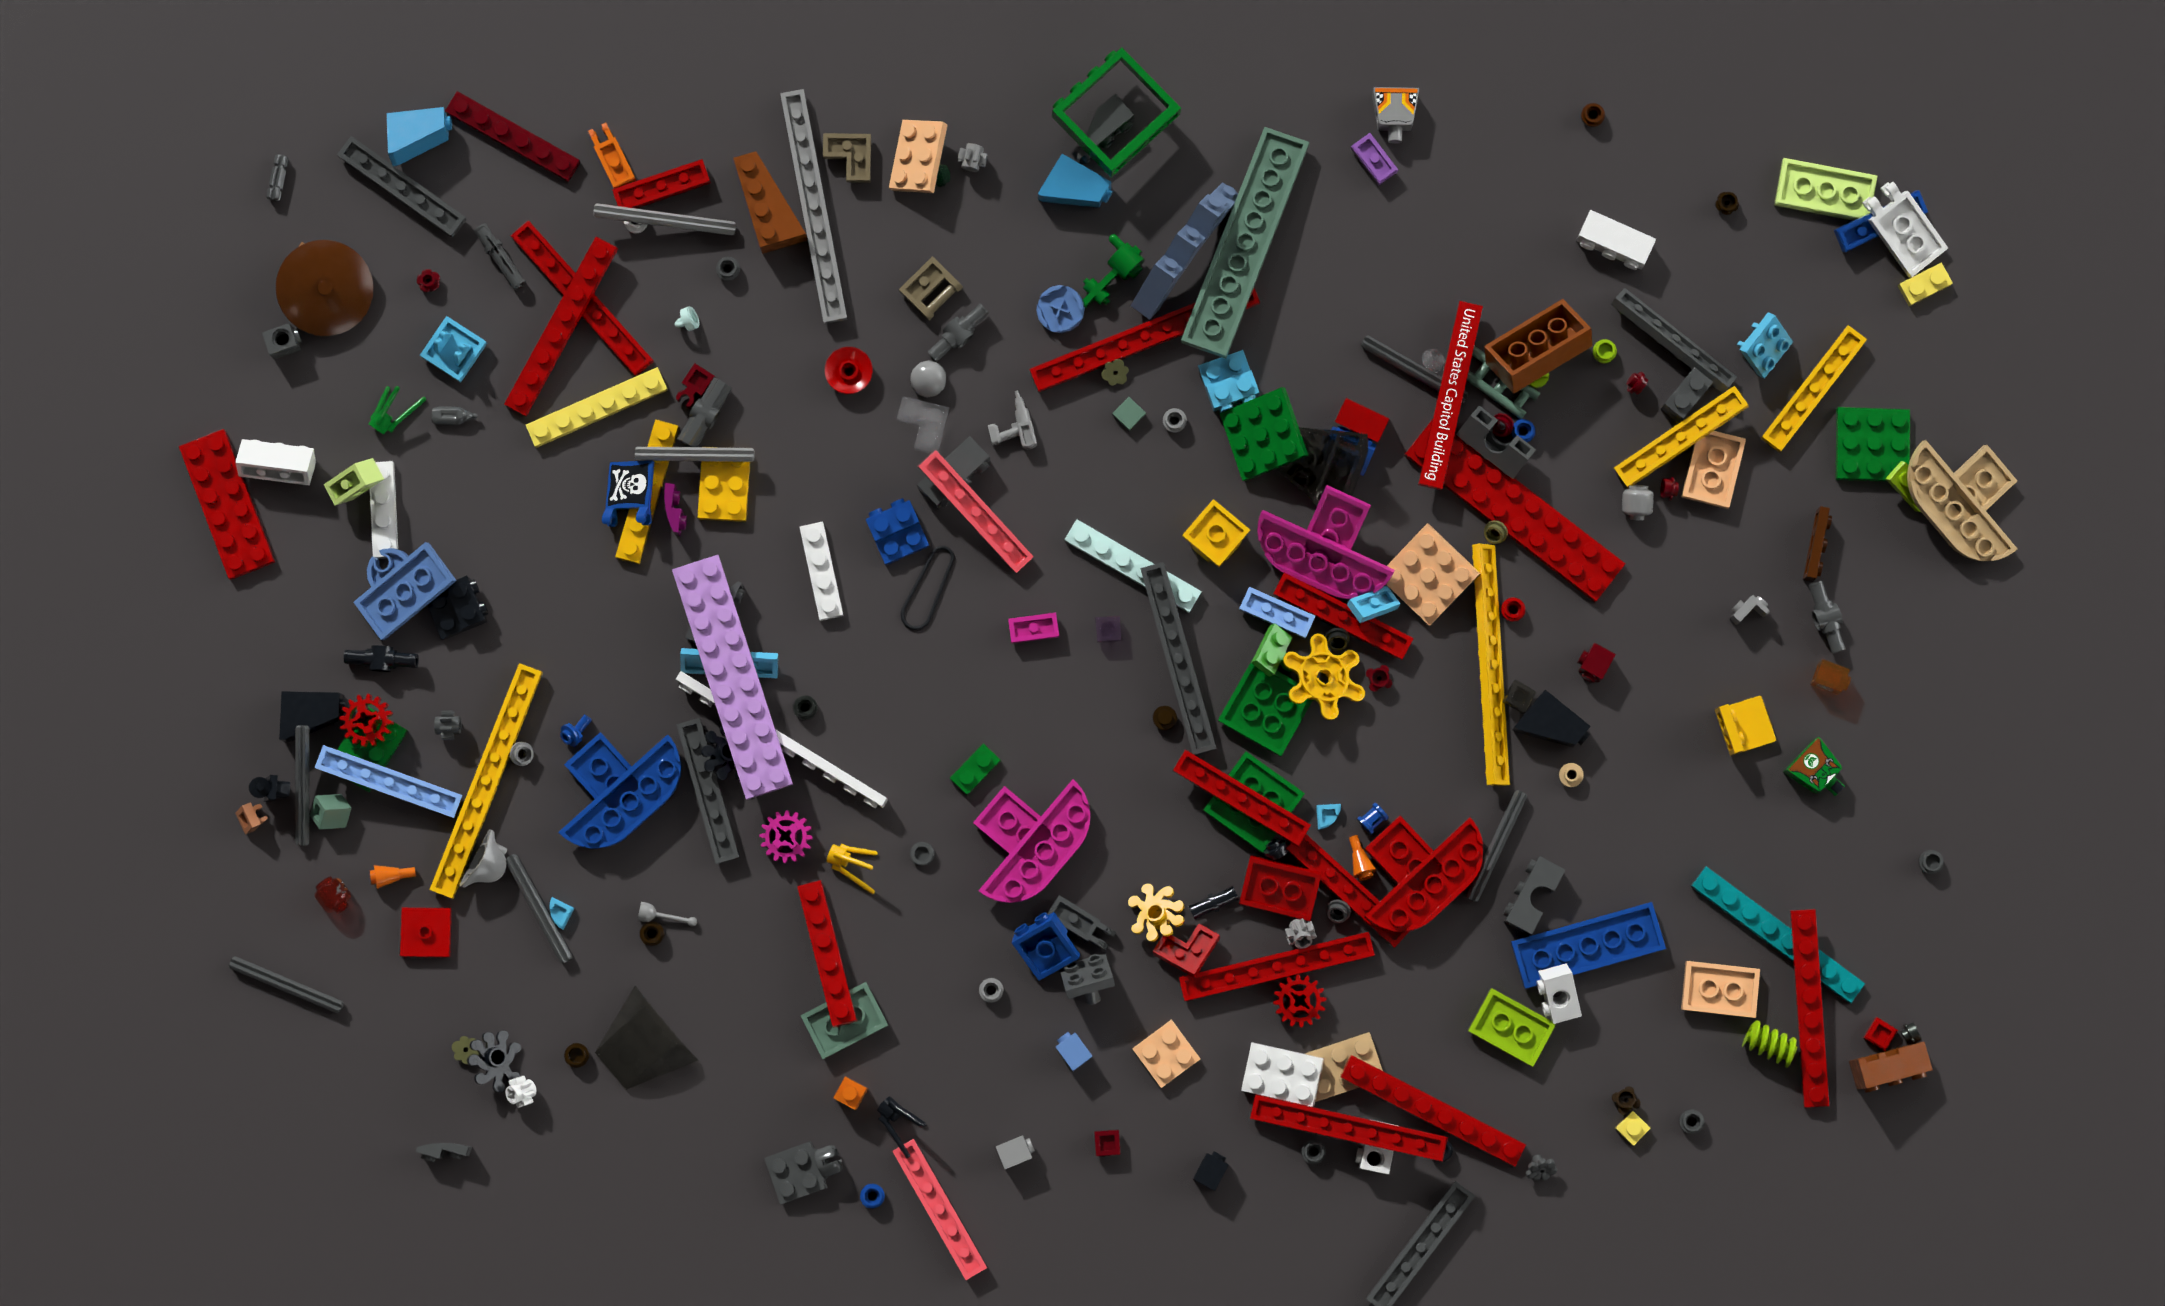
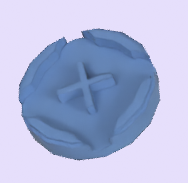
M1057 285L1048 288L1042 293L1036 311L1039 321L1045 328L1056 333H1066L1079 326L1084 317L1085 307L1083 299L1077 291L1068 286Z

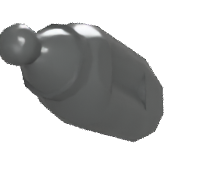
M438 406L432 409V423L438 425H459L478 417L477 413L472 414L462 407Z

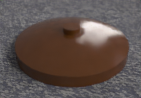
M315 240L297 247L285 258L276 278V296L282 312L297 328L313 335L332 336L350 330L366 315L373 298V280L367 264L352 248L332 240Z

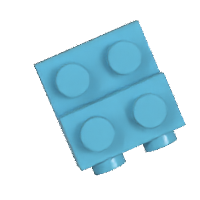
M1243 350L1228 355L1226 359L1221 357L1198 365V370L1213 411L1219 410L1222 413L1233 408L1235 404L1240 402L1243 404L1259 396L1260 392Z

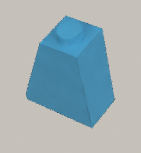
M444 107L387 113L388 155L392 166H398L449 140L448 131L452 130V121L450 116H446Z
M1061 154L1038 192V200L1049 203L1099 208L1102 202H1108L1113 191L1111 190V181Z

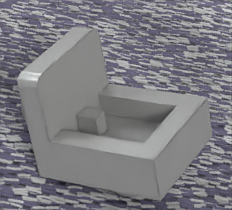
M1752 595L1745 602L1740 600L1731 609L1734 614L1729 619L1737 625L1752 609L1763 618L1770 610L1767 608L1768 604L1759 596L1755 597Z

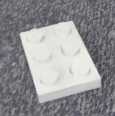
M1251 1042L1241 1091L1314 1107L1324 1058Z

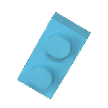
M1384 586L1376 593L1371 591L1350 599L1347 606L1359 623L1397 610L1400 602L1390 588Z

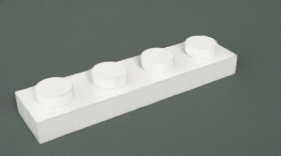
M393 461L375 462L384 480L370 488L373 557L378 559L387 558L381 555L379 550L388 548L398 549L395 468Z
M818 522L800 526L819 620L823 621L844 616L824 523Z

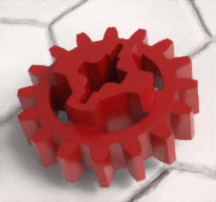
M367 694L365 699L361 695H357V702L348 700L350 707L342 708L346 715L339 717L340 720L345 722L344 725L340 726V729L348 730L345 737L347 739L353 737L352 743L355 745L361 741L363 747H367L368 742L372 746H376L377 739L384 742L383 734H391V731L387 729L388 725H394V722L388 719V717L393 715L392 711H386L389 706L388 703L380 704L381 698L377 696L372 700V695ZM368 705L376 706L379 711L371 712ZM357 709V711H358L357 714L355 715V717H354L353 719H351L353 713H354L355 710ZM366 715L372 718L368 721V726L362 723ZM382 722L380 729L376 732L378 724ZM362 729L366 736H360L354 730Z
M1297 974L1295 981L1287 977L1288 984L1285 985L1280 982L1281 992H1274V995L1279 997L1278 1000L1273 1001V1005H1279V1009L1275 1013H1282L1284 1015L1281 1019L1282 1022L1289 1019L1291 1027H1293L1295 1022H1298L1299 1027L1303 1028L1305 1021L1311 1026L1313 1024L1311 1018L1314 1017L1319 1020L1321 1017L1317 1012L1325 1011V1008L1320 1005L1321 1002L1326 1001V998L1320 997V993L1324 989H1316L1318 981L1316 980L1311 984L1309 976L1301 980L1300 975ZM1294 985L1306 986L1303 991H1295L1291 987ZM1314 993L1316 998L1315 1008L1310 1004V995ZM1284 994L1289 998V1007L1287 1009L1283 1005ZM1291 994L1297 997L1303 995L1305 997L1303 1002L1306 1005L1304 1007L1302 1005L1296 1007L1294 1005L1296 1000ZM1299 1011H1304L1308 1014V1016L1297 1018L1293 1015Z

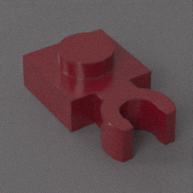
M694 363L682 381V385L687 388L678 392L676 400L680 402L682 397L688 396L690 399L686 406L689 409L692 408L695 403V395L698 394L703 397L711 381L716 377Z

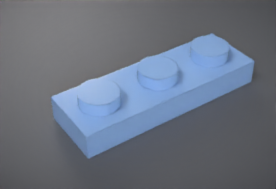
M1251 587L1248 588L1239 610L1270 624L1275 623L1282 629L1306 639L1315 618L1313 614Z

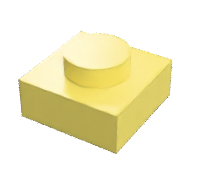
M1631 1111L1615 1129L1634 1146L1648 1132L1650 1127L1634 1111Z

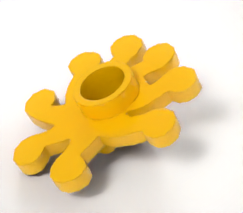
M1151 884L1143 885L1141 889L1146 895L1145 902L1138 896H1132L1128 900L1131 908L1138 906L1141 909L1137 923L1132 926L1131 930L1134 934H1141L1145 929L1144 925L1146 922L1149 931L1146 938L1150 942H1155L1159 937L1156 930H1160L1163 936L1168 937L1173 933V928L1169 925L1170 922L1175 927L1183 925V916H1175L1168 909L1180 913L1184 909V904L1180 900L1176 902L1163 900L1164 897L1170 898L1174 895V890L1170 886L1162 888L1154 896V887Z

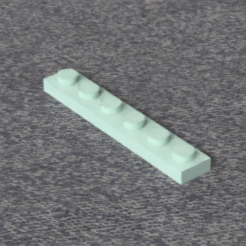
M1076 519L1064 540L1065 542L1145 587L1140 568L1154 565L1152 562ZM1167 572L1176 606L1190 613L1202 591Z

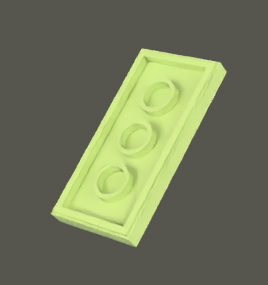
M1783 158L1774 206L1854 221L1870 213L1862 202L1868 197H1874L1878 176Z

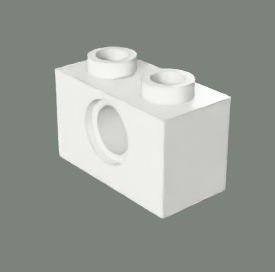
M1567 963L1538 971L1540 980L1536 982L1540 995L1544 994L1545 1002L1541 1004L1545 1017L1549 1016L1553 1024L1581 1017L1582 1014L1573 974ZM1562 991L1559 997H1553L1556 992Z

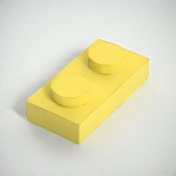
M1941 262L1900 283L1898 288L1908 306H1911L1951 286L1953 282Z

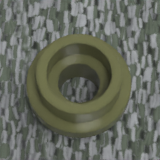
M1493 520L1486 524L1484 536L1488 542L1498 544L1505 541L1508 536V530L1502 522Z

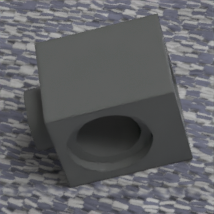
M289 323L262 332L268 353L274 360L301 350L299 343L302 342L300 332L298 328L294 329ZM282 336H289L288 343L280 346L279 339Z

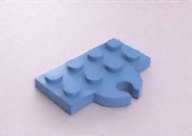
M428 542L422 544L410 555L395 548L379 550L380 554L386 556L389 561L388 567L384 570L381 569L378 558L371 557L369 560L367 579L371 588L353 603L380 640H386L457 581Z

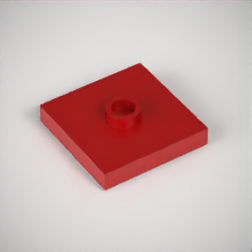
M402 907L400 956L450 957L452 908Z

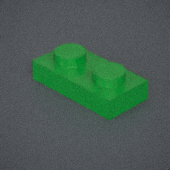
M983 743L950 779L968 796L1001 760Z

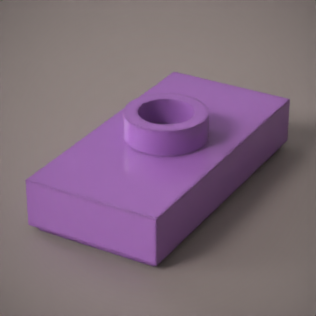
M1371 133L1351 146V150L1378 185H1381L1398 172L1397 167Z

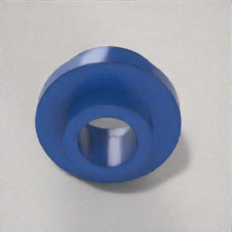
M1520 419L1514 423L1511 435L1513 439L1518 435L1528 443L1535 436V426L1529 420ZM1525 428L1527 430V435H1520L1519 429Z
M868 1184L861 1190L860 1199L864 1206L873 1209L882 1205L885 1193L879 1185ZM874 1191L877 1193L875 1201L869 1200V1192Z

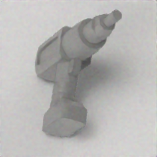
M1019 390L1015 391V417L1017 422L1011 424V429L1000 433L998 426L995 424L988 425L993 446L1020 436L1022 448L1030 450L1037 446V441L1029 410L1025 407L1024 400L1020 397Z

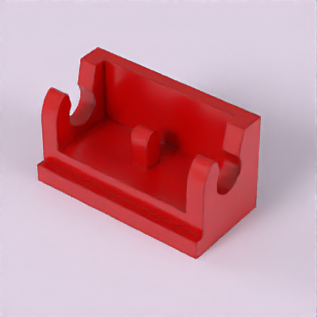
M1346 398L1335 422L1379 442L1390 418Z

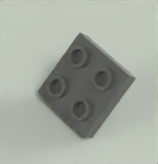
M1106 953L1091 955L1086 959L1074 961L1059 969L1068 999L1085 995L1086 1003L1093 1005L1101 1000L1098 990L1115 986Z

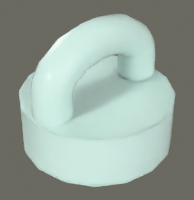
M690 306L681 309V317L676 320L675 327L681 328L685 326L688 331L699 328V318L695 310Z

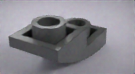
M433 1143L417 1147L416 1152L422 1154V1159L435 1162L436 1158H444L445 1151H448L447 1156L462 1159V1156H470L472 1146L456 1143Z

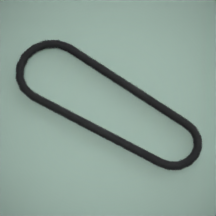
M938 546L932 551L906 599L900 615L903 624L909 629H923L930 622L954 562V553L950 548ZM941 549L947 550L950 553L951 559L929 616L921 626H911L905 620V609L935 553Z

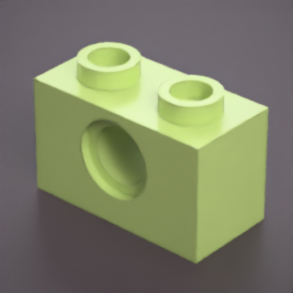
M371 458L353 464L325 483L324 486L336 506L354 500L384 480L374 459Z

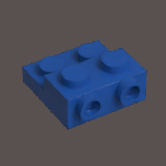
M904 498L890 504L892 508L885 511L882 508L868 513L869 518L866 519L885 566L930 547L910 500L905 502Z
M1044 912L1035 918L1034 924L1030 926L1022 924L1014 931L1012 944L1038 981L1080 957V953L1067 936L1068 930L1055 912L1049 915Z

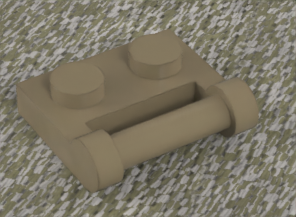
M932 256L899 289V292L929 321L934 317L933 313L955 292L958 293L963 286ZM945 280L949 285L926 307L922 302Z

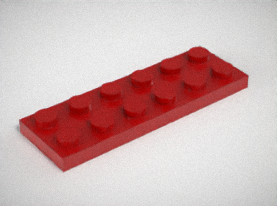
M219 430L179 446L228 579H235L275 563L243 477L238 476L235 463L236 456L226 430Z

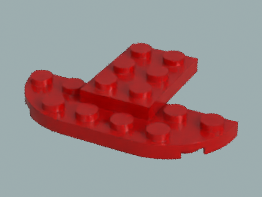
M1401 816L1379 834L1364 850L1390 876L1397 886L1377 903L1364 918L1386 931H1413L1428 924L1476 878L1483 861V840L1477 825L1471 817L1434 851Z

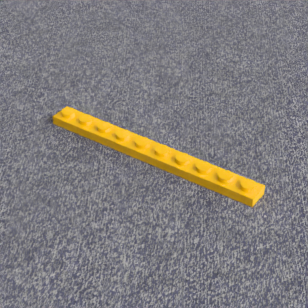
M1479 543L1472 545L1473 566L1480 572L1474 580L1486 762L1485 774L1487 785L1506 786L1510 785L1496 552L1495 545Z
M520 663L518 664L429 890L454 899L509 760L510 750L517 740L543 674L542 671Z

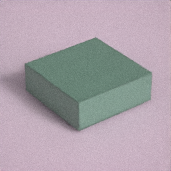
M1128 397L1112 415L1130 431L1146 415V412Z

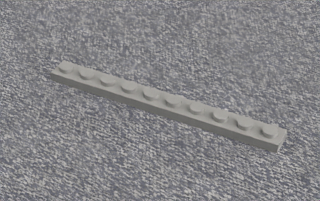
M804 89L780 93L823 322L828 324L848 320Z

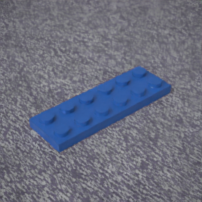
M1652 902L1511 941L1524 989L1537 986L1536 981L1540 980L1538 972L1540 970L1567 963L1572 974L1576 975L1666 949Z

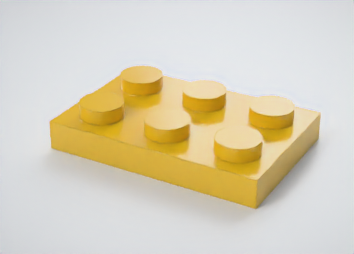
M701 461L698 519L746 522L750 462Z

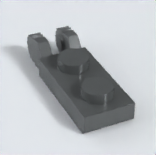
M1060 895L1048 912V915L1055 912L1066 929L1086 941L1090 940L1104 950L1107 949L1108 945L1105 941L1092 935L1095 929L1098 927L1105 934L1112 937L1116 934L1114 930L1101 923V920Z

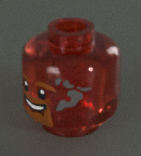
M330 876L315 887L317 890L314 895L315 899L326 913L335 911L339 914L349 907L347 902L351 898V893L340 878L333 879Z

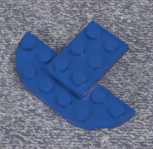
M601 732L564 764L595 800L558 833L571 843L590 849L607 848L627 838L662 807L677 788L681 775V760L679 751L672 738L666 735L631 766Z

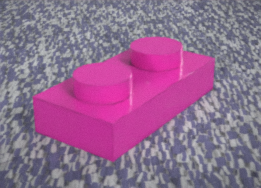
M1056 612L1008 619L1011 644L1059 638Z

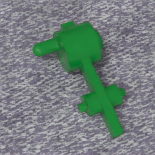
M1115 234L1109 236V242L1117 249L1107 262L1112 271L1099 283L1094 278L1090 280L1086 278L1083 281L1085 284L1083 289L1088 293L1083 299L1085 308L1094 300L1099 305L1103 303L1107 305L1110 302L1108 299L1110 294L1105 289L1118 275L1125 281L1130 277L1135 278L1142 271L1143 268L1141 266L1145 259L1140 255L1142 251L1136 245L1132 247L1129 243H1124Z

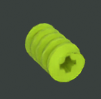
M1756 1020L1749 1027L1742 1047L1747 1042L1749 1043V1051H1752L1757 1046L1758 1055L1767 1051L1768 1060L1773 1055H1776V1063L1779 1064L1785 1059V1068H1788L1797 1051V1040L1795 1037H1791L1787 1041L1788 1036L1786 1033H1782L1778 1037L1777 1029H1773L1769 1033V1025L1767 1024L1760 1029V1021Z

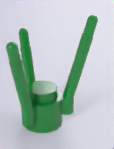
M387 386L368 424L382 434H385L387 430L392 433L400 422L426 401V398L422 397L396 420L390 422L393 417L386 412L395 399L400 387H395L385 403L390 391V387Z

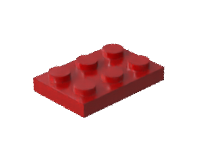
M1251 855L1239 904L1311 921L1322 873Z

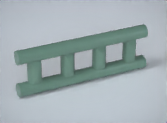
M1474 345L1472 356L1481 361L1482 365L1475 374L1470 371L1468 372L1467 381L1516 417L1522 419L1527 412L1521 407L1529 397L1536 401L1541 393L1528 385L1521 389V393L1514 402L1506 398L1502 393L1507 386L1501 380L1494 388L1482 380L1490 368L1486 364L1485 353Z

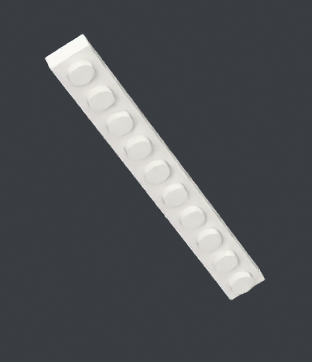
M680 671L676 678L680 683L679 688L690 695L692 692L697 693L701 696L699 699L701 702L712 707L715 702L711 689ZM776 730L780 745L783 746L782 751L792 758H794L795 754L804 759L802 761L803 765L813 771L816 767L824 772L822 776L832 783H835L836 780L844 784L843 789L854 796L857 793L865 797L864 802L876 809L878 805L882 808L888 801L885 796Z

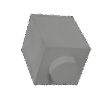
M1023 1135L996 1146L1004 1169L1032 1159L1031 1153L1035 1152L1030 1138L1025 1140Z

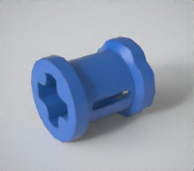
M1377 803L1372 804L1373 808L1363 817L1359 816L1357 818L1358 822L1369 834H1373V829L1383 820L1387 821L1389 819L1388 815Z

